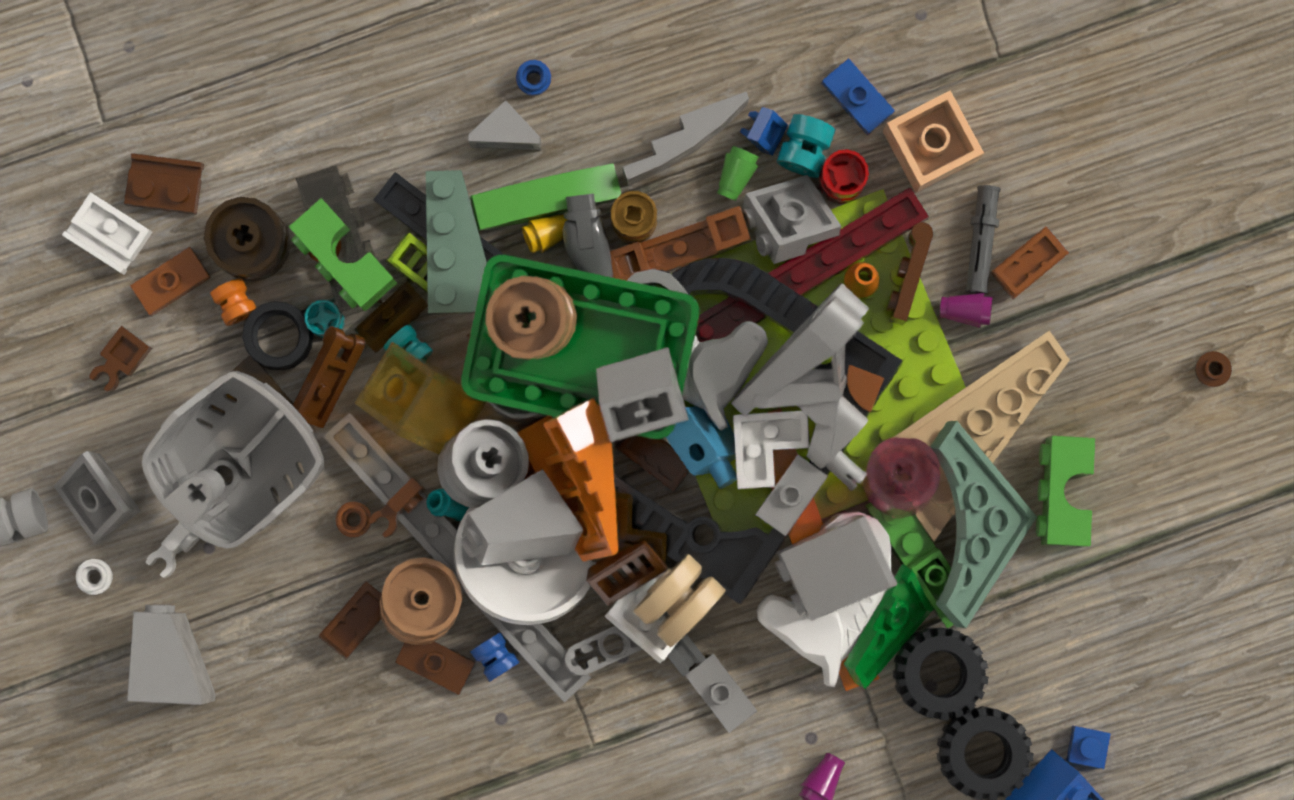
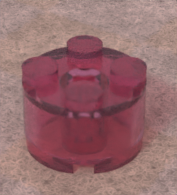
M889 438L879 444L872 452L865 469L867 475L863 479V486L867 498L880 512L896 519L913 516L928 506L940 482L939 460L935 452L919 439ZM906 473L909 476L907 481L902 480L899 482L895 479L896 474L902 475Z

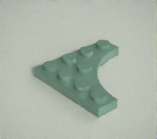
M947 421L929 449L941 465L952 492L956 513V547L949 578L936 605L955 627L967 628L1037 516L958 421Z

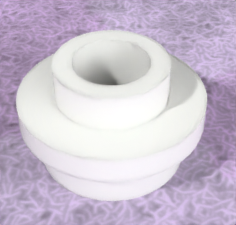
M100 559L86 560L78 567L76 572L78 587L84 593L90 595H98L105 592L110 587L113 579L110 566ZM94 570H97L101 575L100 581L96 584L92 583L89 578L90 573Z

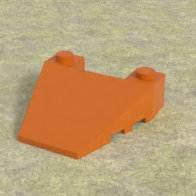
M593 398L577 404L554 418L547 415L517 430L516 432L525 443L529 456L528 472L525 480L544 470L583 528V532L574 549L581 560L585 562L616 554L618 552L612 442L609 439L600 405Z

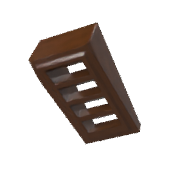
M642 541L589 567L586 581L601 599L610 606L666 571L667 566L646 541ZM644 554L652 566L647 568L638 557ZM632 561L640 571L635 573L628 563ZM622 568L628 576L624 578L618 569ZM611 574L616 582L612 583L607 576Z

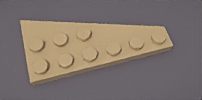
M1050 330L871 452L893 486L899 489L932 542L936 540L942 529L955 514V506L946 475L937 458L929 449L947 421H958L993 463L1070 361Z

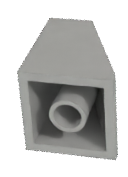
M541 470L468 513L461 535L463 537L461 543L470 558L476 557L481 565L564 556L574 551L583 528L544 470Z
M855 514L777 552L780 560L775 562V566L783 582L790 580L796 594L790 596L799 616L806 614L807 618L811 621L898 585L866 516Z
M157 604L145 605V611L133 612L127 701L193 705L214 702L216 693L186 613L175 612V605Z

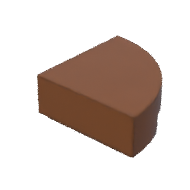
M849 365L847 383L850 394L862 409L871 413L884 378Z

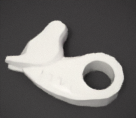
M847 512L834 515L821 526L820 531L855 514L866 516L891 569L889 534L877 519L861 512ZM887 590L813 621L809 620L806 614L799 616L792 601L770 594L758 605L756 611L757 618L765 628L801 656L822 667L824 684L829 687H835L841 662L852 651Z

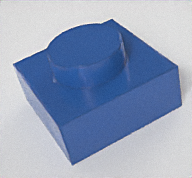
M1073 725L1066 761L1104 769L1111 733Z

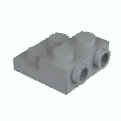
M808 175L746 193L742 213L748 230L752 229L757 236L756 245L759 253L762 256L769 255L774 264L804 255L807 246L839 236L842 226Z

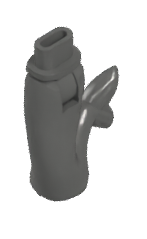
M594 194L566 197L568 213L563 214L564 218L567 219L563 226V241L570 260L579 271L613 278L609 243L603 221L598 216L601 214V210L596 209Z

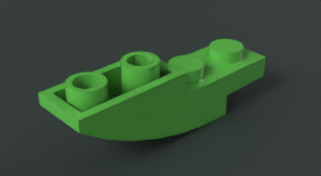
M894 486L865 507L871 517L877 519L889 534L892 552L901 565L903 564L914 571L933 611L945 627L949 628L954 624L940 610L936 603L947 583L951 567L941 551L935 547L899 489Z

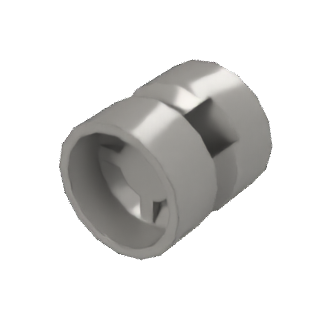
M34 488L12 494L10 501L0 498V547L17 542L20 534L25 538H30L47 532V515L41 498Z

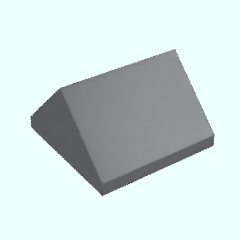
M91 451L82 453L54 485L56 491L94 544L141 512L99 453Z

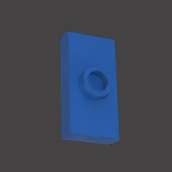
M849 58L821 82L867 136L895 112L892 106Z

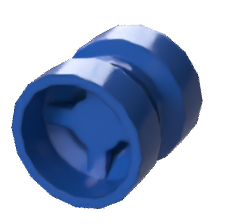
M501 632L470 651L474 659L481 662L484 666V675L489 682L520 663L515 654L509 653L506 649V640Z

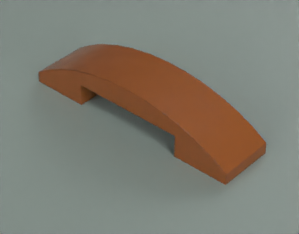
M737 206L706 217L704 221L644 242L638 241L610 251L613 278L627 281L634 273L650 269L670 272L689 263L710 258L751 241L741 207Z

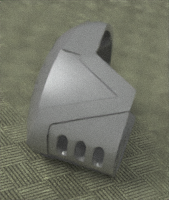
M231 371L219 377L173 411L160 426L161 429L147 446L142 458L144 474L150 488L160 503L188 531L200 539L222 548L236 547L244 543L255 533L261 532L313 486L324 469V457L313 434L314 430L302 415L270 385L239 371ZM227 394L235 397L237 402L228 398ZM211 405L224 410L225 414L213 409ZM199 418L211 423L213 428L199 422ZM298 462L301 463L304 473L301 471ZM221 465L228 466L233 471L234 477L232 482H224V479L218 473ZM286 474L289 475L291 482L294 486V489L291 488L286 478ZM273 487L276 488L278 492V495L281 499L280 502L278 501L273 491Z

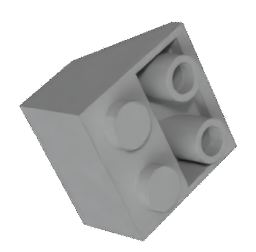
M668 348L596 368L600 407L610 442L689 420Z

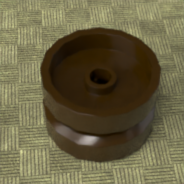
M237 197L226 200L213 210L205 225L204 242L208 255L218 267L235 278H242L244 281L253 282L269 278L282 268L289 256L291 240L287 225L269 205L256 198ZM252 235V241L250 243L245 241L244 245V239L247 236Z

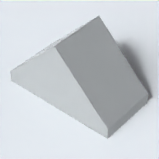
M506 100L468 135V142L471 148L541 150L542 146L540 136Z

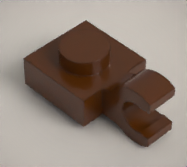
M412 477L381 510L371 515L369 522L375 524L378 519L382 517L387 518L389 527L382 535L385 538L392 536L398 527V515L404 510L408 514L415 510L424 500L421 494L426 489Z

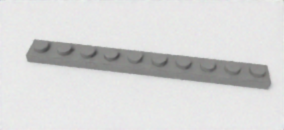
M350 412L323 436L385 505L411 479ZM422 493L421 496L424 498L422 503L410 514L404 510L398 515L397 519L433 559L440 561L451 569L459 581L453 556L455 537L458 530L445 516L436 517L430 513L426 505L427 496ZM479 608L564 703L591 679L589 674L574 676L567 671L563 662L564 654L567 650L543 624L518 625L508 623L489 615ZM575 659L571 660L573 666L580 665Z

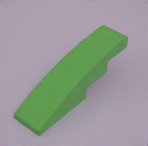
M613 163L505 186L472 195L470 200L478 231L567 213L566 197L594 194L595 205L614 202L621 195V190Z

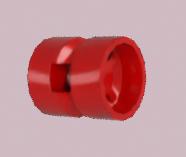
M849 149L838 150L832 153L826 159L819 176V187L823 195L830 201L838 204L855 200L861 194L869 176L868 165L865 159L858 152Z

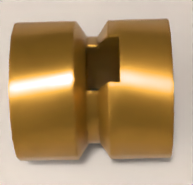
M628 191L621 194L614 201L611 208V222L615 235L622 241L632 244L638 241H647L654 234L657 227V208L654 201L647 194L640 191Z

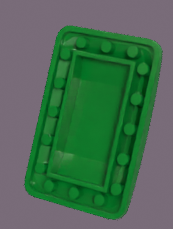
M497 255L492 257L484 268L461 377V385L464 392L474 399L556 417L577 404L593 398L600 405L596 368L668 348L680 391L683 395L700 308L697 301L686 293L509 255ZM520 276L549 279L563 287L572 298L577 314L575 331L569 343L557 354L542 359L517 358L500 350L491 339L486 325L487 304L494 291L507 280ZM531 312L529 314V323L536 320V313ZM676 424L641 433L638 436L662 439L674 431Z

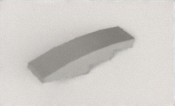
M747 91L680 115L679 124L682 129L681 131L651 141L653 156L623 166V174L627 185L630 186L662 172L691 155L719 134L748 106L749 96Z

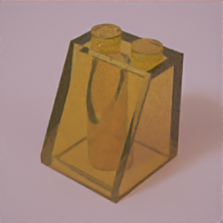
M391 342L354 403L396 435L439 455L446 442L476 420L486 401L469 397L464 392L459 379L400 345Z

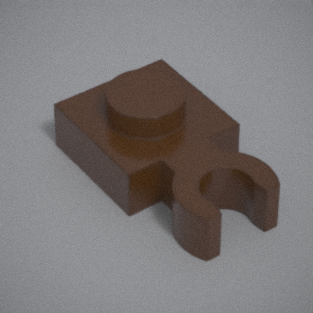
M121 326L100 352V355L107 360L106 363L95 367L91 371L89 378L96 382L102 374L107 373L109 375V382L104 387V390L111 393L119 385L120 373L124 372L131 377L152 348L128 329Z

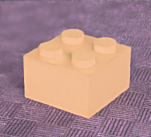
M951 90L887 122L883 130L915 193L977 162L984 154Z

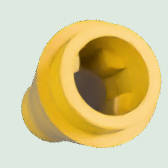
M564 215L529 220L528 225L522 227L524 240L531 253L538 251L544 253L563 240V226L565 221H567Z

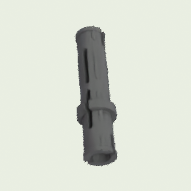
M978 185L975 216L971 217L970 222L974 227L965 291L976 294H988L995 228L999 227V219L996 218L1001 188L991 185Z

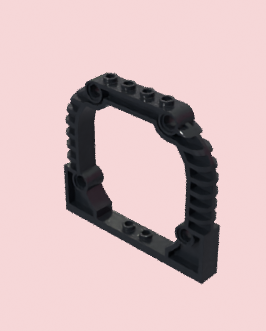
M703 259L684 265L671 274L684 287L688 295L692 297L704 294L726 295L747 304L791 334L818 308L817 305L760 268L736 259ZM659 270L671 274L670 272H667L665 270ZM856 331L845 343V375L847 377L849 365L883 377L884 381L876 398V404L902 366L903 360L859 331ZM832 361L827 364L820 363L813 369H833ZM847 383L842 396L867 418L869 412L862 409L855 402L850 394ZM849 443L841 450L842 452L845 451ZM811 460L809 461V463H811L816 468L824 472L826 475H829V473L831 472L826 466L820 469ZM614 471L615 492L633 495L632 528L667 533L666 554L677 562L689 554L702 566L699 577L703 580L707 577H713L726 590L724 594L738 604L744 602L787 537L775 528L771 530L769 535L758 527L743 531L723 532L721 526L715 520L708 517H698L687 523L625 482ZM701 525H708L713 531L712 541L705 546L699 545L694 538L696 529Z

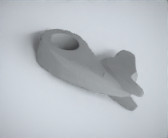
M656 269L634 273L627 280L688 294L671 274ZM745 321L736 327L730 335L704 342H699L695 334L682 398L690 404L704 409L711 421L720 430L728 427L724 408L741 390L752 369L766 349L768 340L763 328L751 321Z

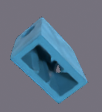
M696 406L685 407L689 420L676 423L674 431L666 439L692 475L711 473L719 489L729 486L737 480V474L730 462L736 459L735 436L727 419L728 427L720 430L711 421L704 409Z

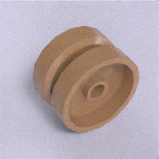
M520 276L507 280L494 291L487 304L486 325L491 339L500 350L517 358L542 359L557 354L569 343L575 331L577 314L572 298L563 287L549 279ZM531 312L536 313V320L529 323V314Z
M426 557L413 558L397 565L386 578L379 601L380 618L387 631L400 642L415 646L431 644L444 637L454 625L462 602L460 583L453 571L437 560ZM414 598L417 601L424 598L427 602L425 605H418Z

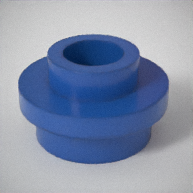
M529 60L518 68L516 82L519 89L525 94L531 96L540 95L549 88L551 73L543 62ZM532 73H537L541 77L540 81L536 84H531L527 81L528 76Z

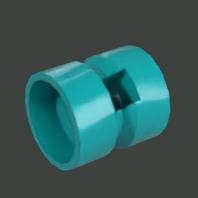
M793 114L786 133L790 140L783 142L776 163L794 173L819 178L826 159L822 152L829 150L836 129L817 118L803 114ZM802 147H805V148H808V149H810V150H809V151H806V150L801 149V148H802Z

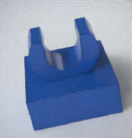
M762 107L759 113L751 111L748 115L755 121L751 130L741 128L740 132L761 152L773 156L788 124L774 110Z

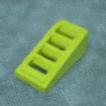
M406 233L385 261L428 293V282L423 279L427 274V261L417 274L411 270L422 255L427 257V246L411 233ZM412 246L416 251L408 262L403 264L400 260Z

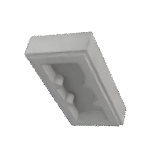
M797 455L755 515L787 536L828 475Z
M714 653L685 675L729 733L757 712V709Z

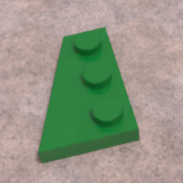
M903 564L894 577L898 585L887 589L844 663L854 683L864 689L870 685L933 611L914 571Z

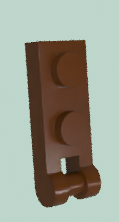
M925 222L917 223L908 235V241L912 249L909 258L903 256L901 259L897 277L902 278L899 291L892 290L886 311L892 312L889 322L902 326L907 322L933 237L932 227Z
M334 326L326 330L323 338L324 344L292 405L308 424L324 428L365 347L364 337L354 333L346 335L342 329ZM340 348H343L344 352L341 358L337 357Z

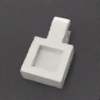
M179 522L161 543L162 546L148 556L146 563L152 566L157 559L163 558L166 561V568L161 572L160 576L163 578L169 577L176 568V554H179L182 550L185 553L188 552L200 538L188 531Z

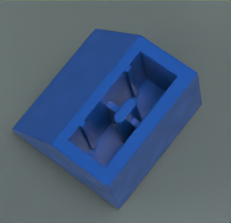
M1052 749L1033 768L1029 777L1026 776L1022 780L1024 784L1021 788H1015L1012 791V795L1005 799L1104 800L1075 768Z

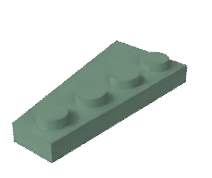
M461 170L426 171L428 314H475L483 272L487 262L463 173Z

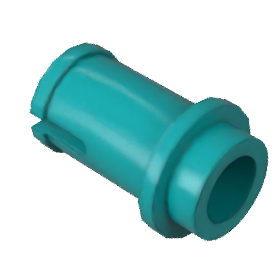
M442 488L432 491L426 500L427 508L432 515L436 517L447 516L456 521H462L465 513L470 508L453 500Z

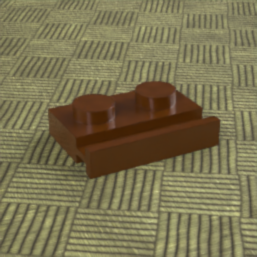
M131 153L132 162L128 172L124 199L125 205L197 215L202 183L201 175L204 169L202 162Z

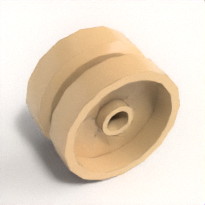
M689 554L683 557L672 569H667L647 590L648 594L633 610L645 624L654 623L665 612L669 614L659 625L657 635L670 648L703 618L726 591L713 577L705 578L692 589L690 586L701 574L702 566Z

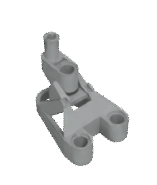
M841 283L743 387L731 404L744 416L755 407L772 408L797 405L816 423L807 457L820 469L826 466L852 491L857 487L856 483L860 484L867 473L862 471L841 450L859 433L868 422V419L842 396L847 384V377L845 375V343L861 327L863 321L860 319L869 308ZM832 356L833 369H813Z

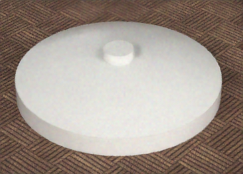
M470 507L455 537L453 556L459 582L469 598L479 608L489 615L508 623L537 625L564 616L580 603L590 588L589 583L586 581L588 568L596 564V562H592V560L583 562L574 550L572 553L564 556L481 565L476 557L470 558L461 543V539H463L461 535L468 513L476 508Z

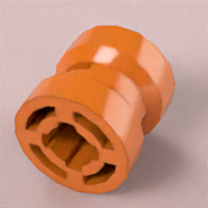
M242 278L228 281L210 293L214 303L221 306V317L226 326L246 320L249 314L257 308L254 301L246 296L247 287Z

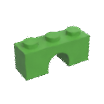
M322 198L289 226L295 233V236L290 240L304 255H307L310 251L320 261L315 265V268L328 282L333 278L338 281L343 287L339 294L352 309L359 305L364 311H367L397 284L394 278L370 252L354 263H344L338 260L336 246L339 240L350 230Z
M1050 436L1046 438V444L1040 445L1039 463L1040 465H1045L1044 479H1040L1038 482L1037 496L1038 501H1043L1042 515L1037 516L1036 536L1041 537V545L1091 547L1092 510H1080L1072 507L1065 498L1064 488L1066 482L1074 475L1089 476L1094 474L1095 438Z

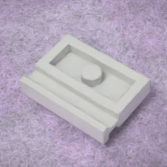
M90 192L71 220V225L67 231L63 232L62 236L125 275L126 269L135 260L152 234V231Z

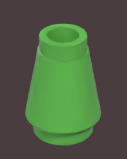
M732 146L730 153L725 154L717 193L737 201L738 196L758 168L755 164L759 156Z

